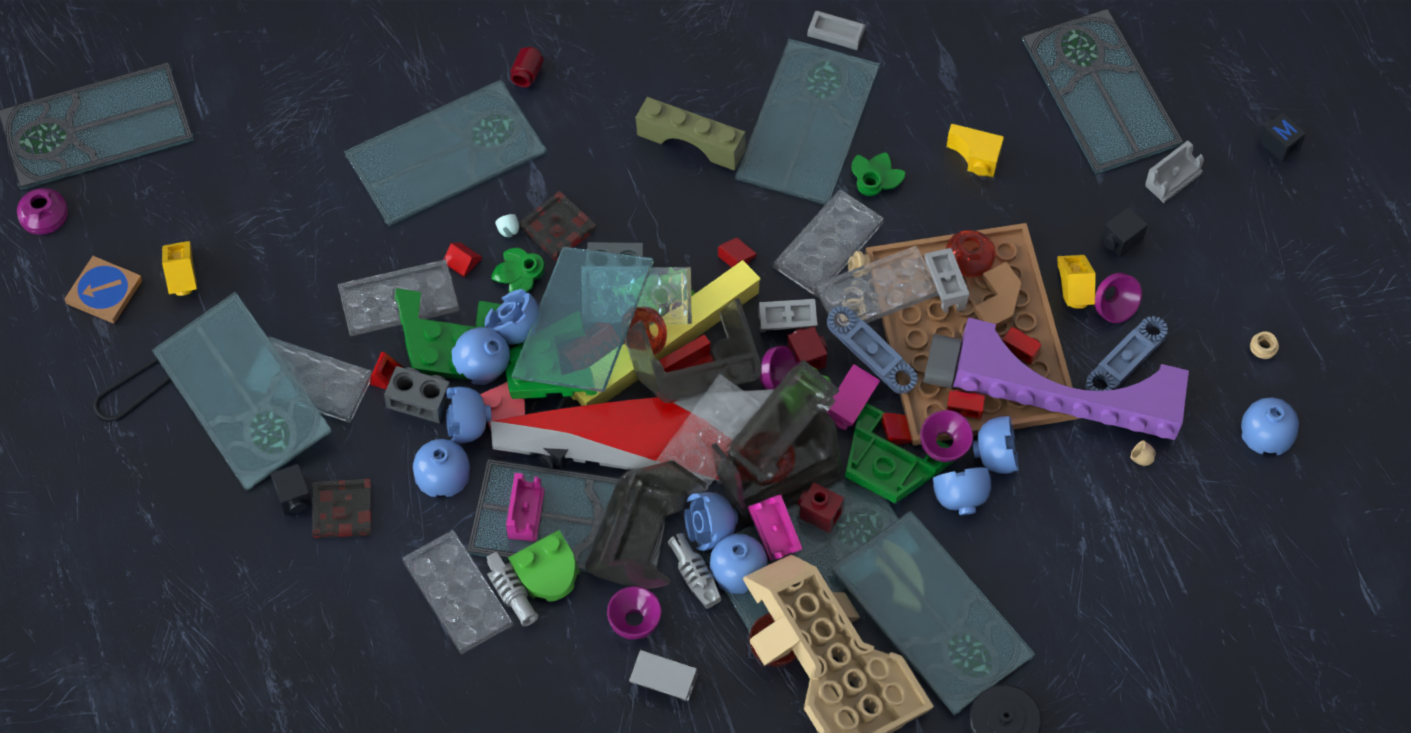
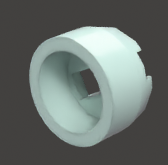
M515 214L505 215L495 222L498 231L504 237H512L513 234L518 233L519 222Z

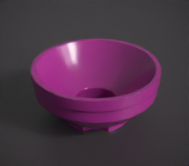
M38 188L28 192L21 198L17 206V217L21 226L33 234L41 235L54 232L64 224L68 216V207L62 195L49 188ZM44 198L47 200V204L43 208L35 209L32 207V203L36 199Z
M1115 273L1108 276L1098 287L1095 296V307L1099 315L1112 323H1121L1134 315L1141 303L1142 289L1140 283L1133 276L1124 273ZM1114 286V296L1110 300H1106L1105 293L1107 289Z
M786 346L770 348L757 366V376L760 379L761 385L766 390L776 389L777 391L781 385L787 384L792 386L797 384V363L793 353Z
M941 410L931 414L924 421L920 431V441L925 452L931 458L941 462H952L962 458L968 452L973 440V432L969 422L961 414L950 410ZM940 434L949 435L953 440L952 446L941 448L936 442L937 436Z
M635 586L627 587L618 591L610 599L607 609L608 621L612 629L621 637L642 639L650 635L657 628L661 619V606L657 597L649 590ZM636 612L641 614L643 622L638 626L629 625L626 622V617L630 613Z

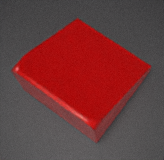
M738 238L723 243L718 247V257L731 268L742 260L748 264L757 256L752 249Z
M883 413L881 423L885 439L895 445L912 443L906 415Z

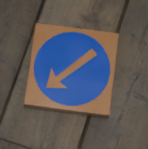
M92 256L65 297V302L72 307L115 324L142 282V277L134 272Z

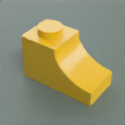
M951 124L947 147L957 151L965 158L968 163L967 171L974 172L979 176L994 177L1004 137Z
M190 241L162 246V265L169 294L176 293V295L182 296L190 294L192 290H196L197 280Z
M1058 256V269L1063 291L1062 297L1067 306L1081 309L1087 307V305H1094L1096 273L1086 256Z

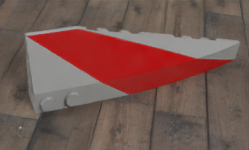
M776 389L608 402L515 416L490 422L492 447L496 450L531 454L533 452L550 455L543 448L568 449L565 457L572 458L574 462L585 463L586 461L600 463L601 466L640 472L651 470L662 472V475L674 476V474L690 476V479L699 481L710 479L716 480L718 484L725 485L784 480L780 414Z

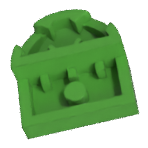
M560 530L508 557L523 586L527 589L528 595L534 599L538 597L546 598L547 601H556L565 597L574 589V582L577 575L580 574L573 552Z

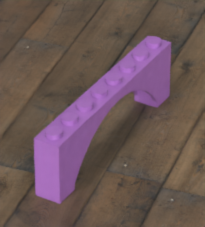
M968 317L962 335L953 387L990 395L994 398L1019 402L1023 405L1040 407L1053 412L1069 414L1077 418L1098 421L1106 425L1127 428L1135 432L1156 435L1160 438L1176 439L1183 423L1189 370L1161 364L1158 372L1129 387L1107 391L1071 388L1046 379L1023 364L1003 343L995 330L996 324Z

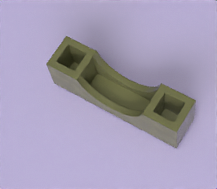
M649 97L645 99L636 115L637 136L660 144L671 138L687 141L702 150L710 162L732 170L737 168L746 151L745 131Z

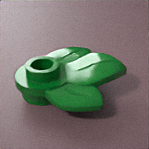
M886 152L875 156L869 161L861 155H856L852 162V172L857 177V188L862 194L867 196H875L883 189H894L902 183L905 177V171L891 168V161Z
M511 248L503 252L505 262L496 266L491 278L495 282L509 284V293L519 289H523L528 293L533 288L534 280L539 279L543 275L545 263L538 254H527L521 248ZM534 263L532 268L527 269L530 264Z

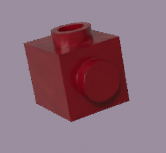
M815 327L801 328L788 335L787 348L791 350L795 357L800 376L811 366L817 368V370L826 368L827 344L824 337L818 335Z
M813 483L810 490H804L798 500L797 505L800 506L799 518L830 533L844 511L845 498Z

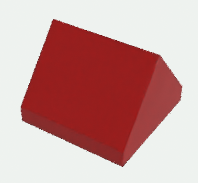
M461 242L451 243L443 263L465 278L482 260V256Z
M381 352L371 375L370 385L387 389L396 366L401 368L403 366L386 352Z

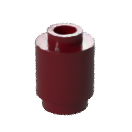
M534 47L520 49L510 70V79L517 86L529 87L530 84L535 82L544 62V58L538 49Z

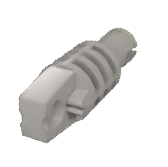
M683 533L676 535L680 546L673 536L669 539L668 545L679 560L678 569L690 590L706 609L718 604L722 600L715 584V579L702 556L694 553Z
M497 552L487 556V563L492 571L488 573V577L504 604L513 608L522 626L534 623L538 619V614L527 599L528 591L523 586L511 563L509 562L505 565Z

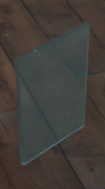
M563 247L537 310L535 320L531 325L511 375L513 379L605 392L652 269L653 258Z

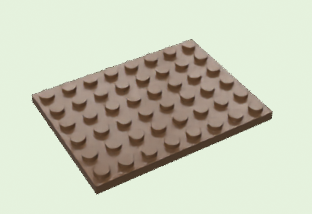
M1027 223L866 248L865 254H868L870 258L869 271L887 343L907 364L914 368L918 377L912 391L900 394L913 446L921 445L920 431L924 421L937 411L947 410L949 391L959 390L964 393H977L953 387V384L952 388L924 383L927 362L934 334L962 339L968 317L980 320L974 312V306L994 297V294L982 279L983 273L1005 262L1009 264L1022 283L1013 319L996 328L997 334L1002 340L1010 328L1013 327L1021 330L1030 338L1037 339L1042 346L1034 362L1029 365L1021 359L1019 360L1044 378L1073 388ZM951 248L969 291V298L965 310L957 311L956 304L948 308L947 313H944L941 307L942 301L932 275L926 269L924 255ZM899 372L895 375L898 385L905 386L910 383L908 374ZM979 393L980 395H985L982 418L964 417L971 425L973 436L978 435V431L988 420L1001 416L1011 417L1013 429L1079 419L1073 415L1053 412L1031 405H1023L1019 402L1002 398H994ZM940 434L937 436L936 441L952 440V438L947 434Z

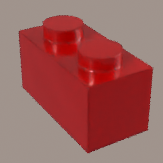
M1013 327L1010 328L1002 339L1003 343L1017 358L1029 365L1039 355L1042 346L1037 339L1030 338L1021 330Z
M959 390L949 391L947 410L957 412L963 417L981 419L985 395L964 393Z

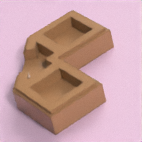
M1007 262L983 273L982 279L992 291L994 297L974 306V312L981 321L996 324L995 329L1012 321L1022 283Z

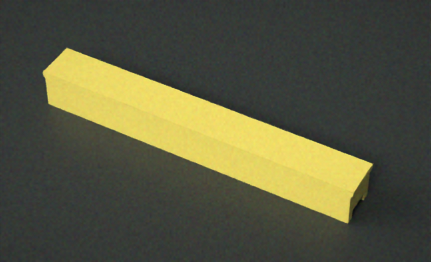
M742 260L591 367L597 394L587 395L585 391L574 392V395L570 397L573 400L576 399L581 406L608 402L657 367L658 360L692 342L759 294V281L761 278Z

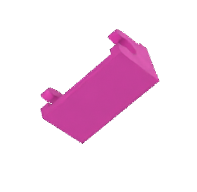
M853 364L820 418L846 430L848 425H853L880 380Z
M515 473L506 523L508 539L537 542L545 488L542 487L539 477H535L534 482H527L523 474Z
M781 494L748 506L769 561L802 550Z

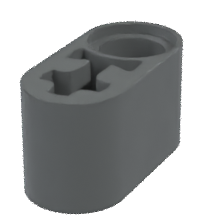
M938 334L933 335L924 383L952 388L962 339Z

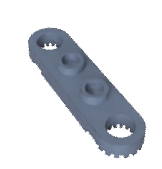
M837 306L830 311L827 318L829 330L884 383L899 394H906L914 389L918 378L914 368L907 364L870 326L848 307ZM838 314L845 315L849 319V325L839 328V326L834 324V317ZM899 372L908 374L910 383L905 386L898 385L895 375Z
M1155 316L1143 319L1088 375L1085 389L1090 391L1116 390L1163 343L1168 330L1164 320H1160L1159 317L1155 318ZM1153 326L1159 329L1160 334L1156 335V337L1153 335L1152 337L1151 334L1148 335L1149 333H1146L1145 329ZM1103 380L1108 387L1098 390V388L1095 389L1092 382Z

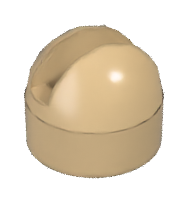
M1140 441L1132 450L1131 460L1142 466L1150 465L1155 460V449L1147 442Z

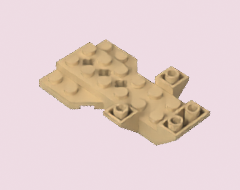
M791 554L743 578L757 604L763 602L775 621L749 641L764 666L788 655L793 650L810 678L804 710L818 733H892L913 719L929 712L934 707L901 655L892 652L886 654L875 650L872 645L863 643L851 624L860 618L859 614L845 592H831L817 567ZM837 657L839 662L835 661L833 658ZM850 682L854 684V688L849 685ZM865 708H868L871 713L866 712Z

